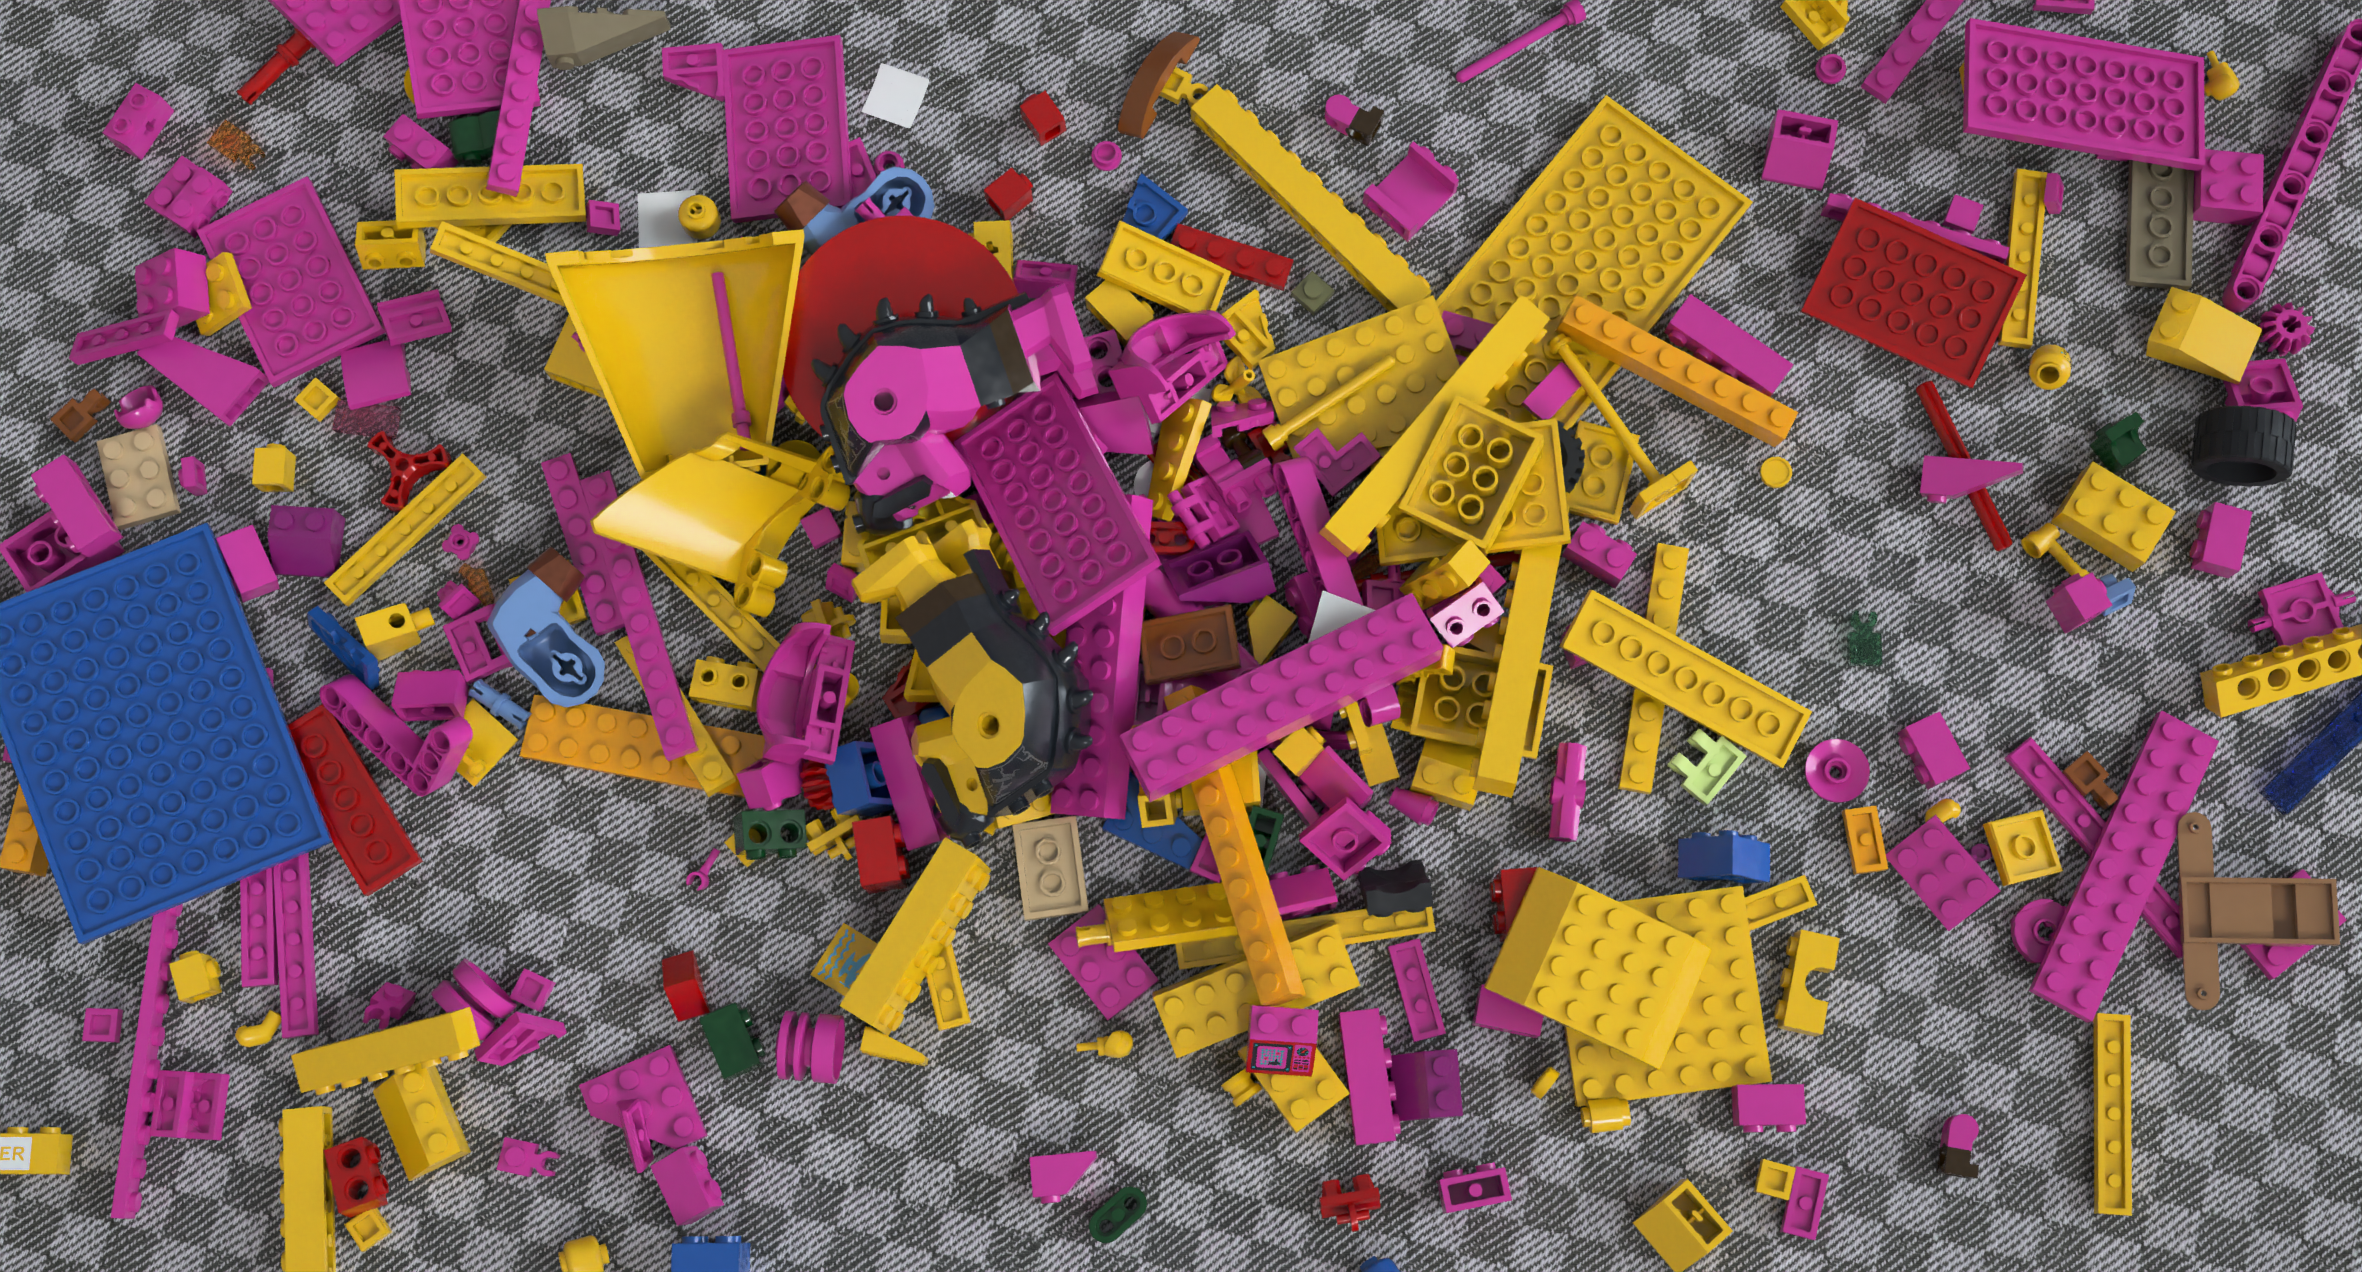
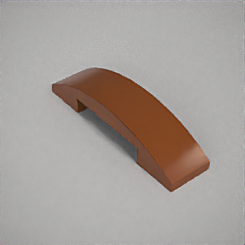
M1174 31L1162 39L1149 53L1138 69L1125 97L1118 124V131L1121 134L1141 139L1145 137L1157 116V113L1152 108L1177 63L1187 64L1200 41L1198 36Z

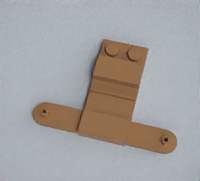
M2197 812L2187 813L2181 817L2177 826L2178 894L2184 991L2186 1001L2190 1006L2197 1010H2210L2219 1001L2218 944H2256L2287 947L2340 945L2336 879L2214 877L2212 827L2210 821L2206 816Z

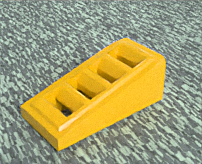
M865 1026L860 1051L863 1054L920 1066L928 1065L929 1059L924 1054L871 1027Z

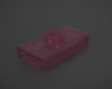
M338 400L332 430L337 433L371 437L380 431H384L391 439H396L402 410L396 406L379 404L350 410L347 401Z

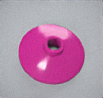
M1829 739L1815 746L1809 753L1805 763V777L1808 785L1816 795L1830 802L1842 803L1856 798L1864 791L1869 781L1870 767L1865 754L1858 746L1843 739ZM1831 767L1839 770V778H1833L1830 775L1829 770Z

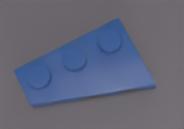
M1141 173L1122 221L1165 241L1177 227V224L1186 217L1188 209Z
M319 606L307 612L308 625L342 664L371 691L378 687L380 672L378 659L344 630L331 613H325Z
M1129 772L1125 820L1107 818L1102 830L1189 871L1203 840L1179 817H1177L1173 825L1142 828L1137 797L1139 794V781Z

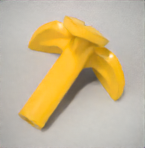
M1239 356L1231 359L1224 371V377L1230 385L1217 384L1211 393L1212 399L1217 403L1231 401L1233 394H1236L1239 404L1248 403L1251 399L1263 398L1258 390L1252 386H1247L1254 380L1255 373L1250 369L1245 370L1243 361Z

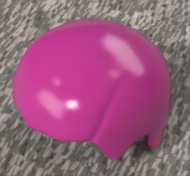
M142 386L123 396L119 400L121 412L115 409L114 414L119 424L125 428H146L162 415L163 401L154 386Z

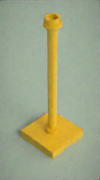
M1562 333L1549 342L1550 351L1553 355L1560 354L1649 480V487L1638 493L1629 508L1634 518L1638 519L1687 488L1698 469L1690 460L1667 476L1664 474L1660 475L1570 348L1571 338L1566 337Z

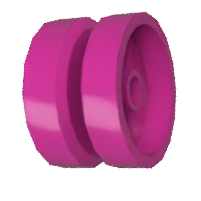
M464 958L452 970L453 978L460 987L451 981L442 980L431 992V995L446 1013L470 1007L478 1038L485 1041L496 1029L495 1022L488 1012L497 1018L506 1019L517 1005L490 976L474 963Z

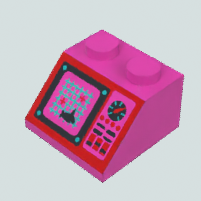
M1250 1005L1246 1072L1312 1077L1317 1046L1319 1010Z

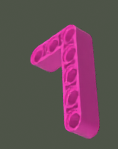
M347 674L320 688V700L325 708L417 796H426L451 781L473 737L472 728L467 720L459 716L454 717L431 729L425 741H423L356 676Z

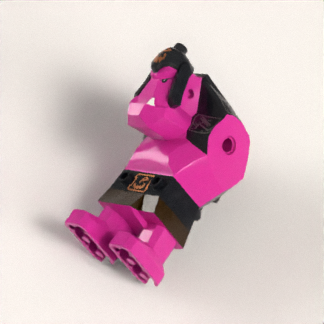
M1062 283L1048 288L1041 297L1033 301L1029 300L1024 291L983 309L981 306L977 307L971 298H965L963 302L964 311L961 312V318L939 316V311L934 310L933 298L930 294L925 295L921 299L919 311L914 312V316L899 317L898 314L893 313L891 303L885 297L878 302L876 320L872 321L873 325L863 333H854L846 324H840L837 327L838 339L844 348L842 350L844 353L838 364L833 362L832 366L819 359H813L811 367L815 375L823 382L824 392L821 398L820 412L824 424L819 425L825 443L831 442L835 453L830 456L836 474L842 472L846 485L854 484L857 489L854 500L858 514L853 515L852 519L858 534L866 531L872 535L884 536L904 531L914 526L913 517L918 515V509L940 498L957 497L971 486L970 465L944 433L964 427L973 419L981 406L986 405L987 409H992L1006 404L1004 398L1013 396L1016 393L1041 391L1040 376L1054 371L1058 372L1077 400L1099 393L1091 370L1093 364L1066 284Z

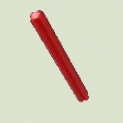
M1927 381L1920 384L1916 391L1948 456L1971 459L1934 383ZM1983 488L1968 494L1995 550L2002 551L2009 548L2013 541L1987 489Z

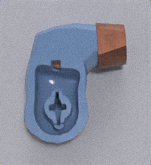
M892 167L882 171L864 193L854 197L843 205L841 209L830 205V200L805 180L774 212L789 231L804 229L803 247L810 255H813L819 247L835 235L856 224L865 222L855 210L868 197L871 198V201L886 217L895 216L903 207H906L913 216L931 219L935 206L932 190L922 176L912 169Z
M550 546L527 566L528 570L507 587L494 605L487 625L510 663L520 674L537 687L542 695L552 704L571 707L583 704L597 694L604 681L605 662L599 650L578 636L566 619L559 614L562 602L570 600L586 576Z

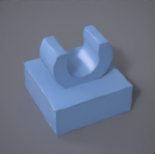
M2111 573L2099 578L2104 583L2107 597L2113 605L2102 612L2103 616L2132 603L2136 586L2129 577L2120 582H2117Z

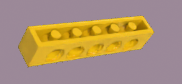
M2362 624L2353 627L2336 628L2327 635L2306 637L2302 642L2291 646H2277L2271 652L2261 655H2247L2241 661L2235 663H2223L2213 666L2211 670L2200 673L2205 708L2222 718L2362 675Z

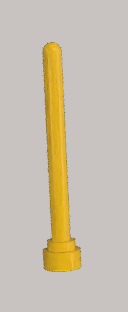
M1390 355L1385 356L1284 424L1280 425L1278 423L1275 426L1271 424L1263 429L1262 433L1273 450L1277 451L1285 445L1284 442L1289 439L1288 435L1395 365L1394 357Z

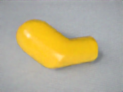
M1942 799L1927 810L1925 822L1935 814L1942 822L1951 818H1957L1961 812V807L1952 799Z
M270 1009L260 1025L249 1027L244 1025L239 1027L235 1033L236 1040L244 1047L268 1043L281 1023V1014Z

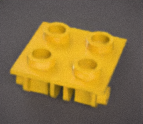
M472 699L466 705L464 719L470 724L473 737L456 771L475 787L515 745L518 739L475 699Z

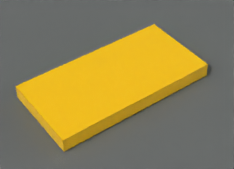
M1119 221L1096 276L1181 314L1202 310L1216 312L1231 271L1123 221Z

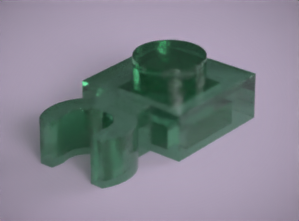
M1854 611L1851 615L1850 622L1856 632H1849L1847 634L1848 666L1880 667L1882 665V633H1872V628L1877 623L1875 611H1871L1868 614V623L1860 621L1859 611Z

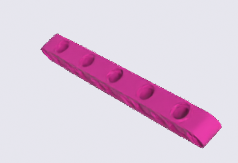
M2355 19L2344 28L2335 39L2331 50L2323 62L2263 198V212L2253 221L2232 268L2231 277L2222 296L2223 305L2231 312H2243L2259 298L2276 265L2362 69V19ZM2306 136L2312 138L2314 143L2309 141ZM2283 187L2288 188L2291 194H2288ZM2260 238L2266 240L2269 246H2265ZM2237 290L2243 292L2246 299L2240 297Z

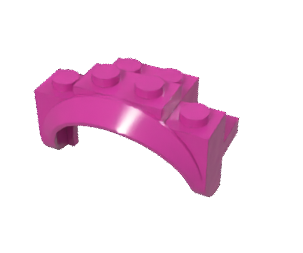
M1212 310L1161 317L1146 323L1131 335L1122 355L1117 358L1119 363L1108 372L1120 399L1139 396L1151 424L1161 423L1226 368L1228 361L1219 341L1231 339L1236 333L1226 318Z
M815 622L795 624L771 657L761 679L756 706L758 723L765 739L762 758L792 765L799 758L829 765L835 762L855 641L830 635L831 625Z

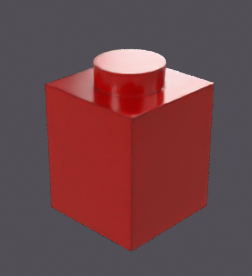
M1046 91L1030 95L1020 105L1021 117L1040 146L1066 132L1065 118Z
M1011 167L984 189L985 199L1003 221L1010 220L1033 201L1031 190L1033 185L1023 173L1018 175Z

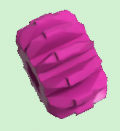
M2292 302L2286 303L2283 306L2275 304L2270 308V311L2262 314L2260 318L2262 322L2258 327L2262 328L2261 333L2264 335L2260 337L2259 342H2268L2267 352H2272L2277 348L2279 356H2285L2288 352L2293 355L2300 352L2302 347H2306L2312 339L2309 336L2314 333L2315 328L2308 325L2312 320V316L2304 317L2302 314L2304 306L2294 310Z

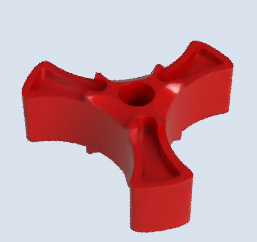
M384 431L378 432L367 444L375 454L383 456L390 465L391 483L387 493L381 499V503L389 510L397 513L408 504L410 491L413 490L414 484L421 477L429 475L433 471L445 470L452 464L449 452L441 444L422 454H406L394 447L392 439Z

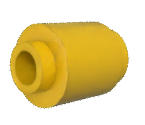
M1618 1097L1586 1100L1587 1106L1580 1109L1582 1125L1584 1128L1589 1127L1590 1133L1623 1130V1126L1631 1125L1630 1108L1627 1099L1619 1100Z

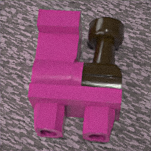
M1231 426L1222 433L1220 440L1226 449H1234L1238 456L1236 459L1231 461L1221 447L1219 439L1213 438L1212 434L1199 440L1193 457V463L1203 476L1208 475L1226 505H1231L1240 513L1252 505L1250 493L1258 490L1263 498H1268L1277 492V487L1273 477L1272 464L1268 458H1265L1259 449L1251 450L1245 443L1246 433L1244 431H1237V426Z

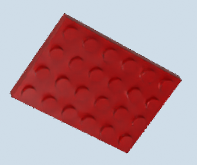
M1854 198L1800 312L1971 389L1984 366L2027 274Z

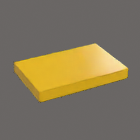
M1579 420L1575 439L1580 438L1582 441L1581 450L1585 451V464L1578 483L1575 484L1574 489L1570 493L1566 492L1567 505L1570 506L1568 513L1618 525L1634 459L1612 428ZM1631 433L1638 443L1640 435Z

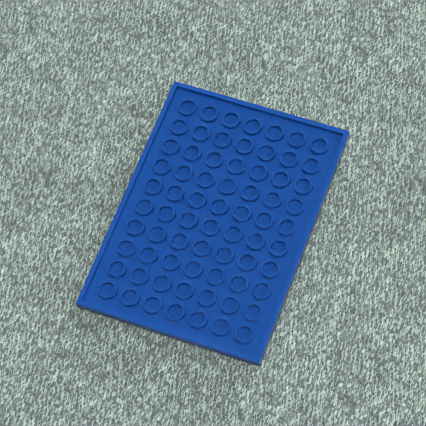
M208 523L0 603V732L79 944L83 945L333 842L212 528Z

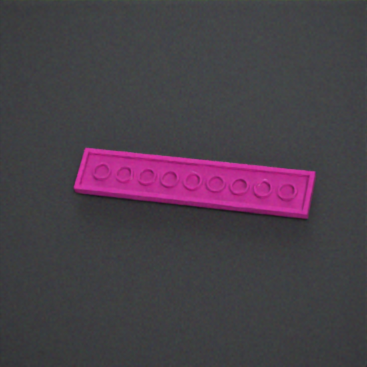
M2162 710L2156 713L2028 991L2087 1023L2093 1021L2177 836L2178 822L2182 816L2187 814L2219 743L2218 740Z

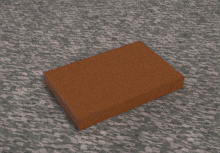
M1231 604L1142 622L1140 647L1145 683L1148 686L1242 668Z

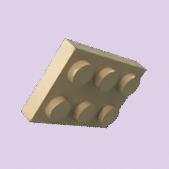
M155 424L96 441L114 523L119 530L181 513L163 432L159 425Z
M1069 816L1012 825L1024 920L1031 921L1089 912L1077 817Z

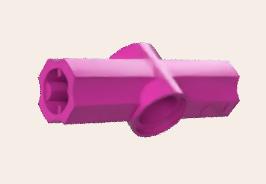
M1571 742L1558 744L1556 771L1550 787L1549 804L1552 805L1548 839L1561 842L1577 841L1580 808H1583L1586 792V780H1583L1587 746Z

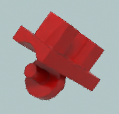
M1369 1174L1357 1175L1352 1178L1354 1192L1342 1193L1339 1180L1322 1182V1197H1319L1322 1218L1336 1216L1337 1225L1350 1223L1352 1232L1359 1231L1358 1221L1370 1219L1369 1210L1380 1208L1379 1188H1374Z

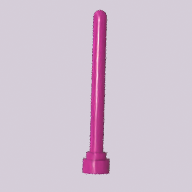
M1570 0L1563 5L1560 14L1462 69L1456 74V80L1464 83L1563 25L1569 26L1572 24L1575 26L1586 20L1583 6L1578 0Z

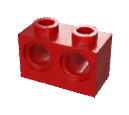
M361 1136L324 1150L338 1213L351 1218L388 1204L386 1194L389 1193V1186L385 1176L380 1173L378 1163L381 1162V1153L375 1143ZM360 1153L358 1165L351 1168L350 1161L352 1157ZM367 1184V1194L362 1199H358L359 1189Z

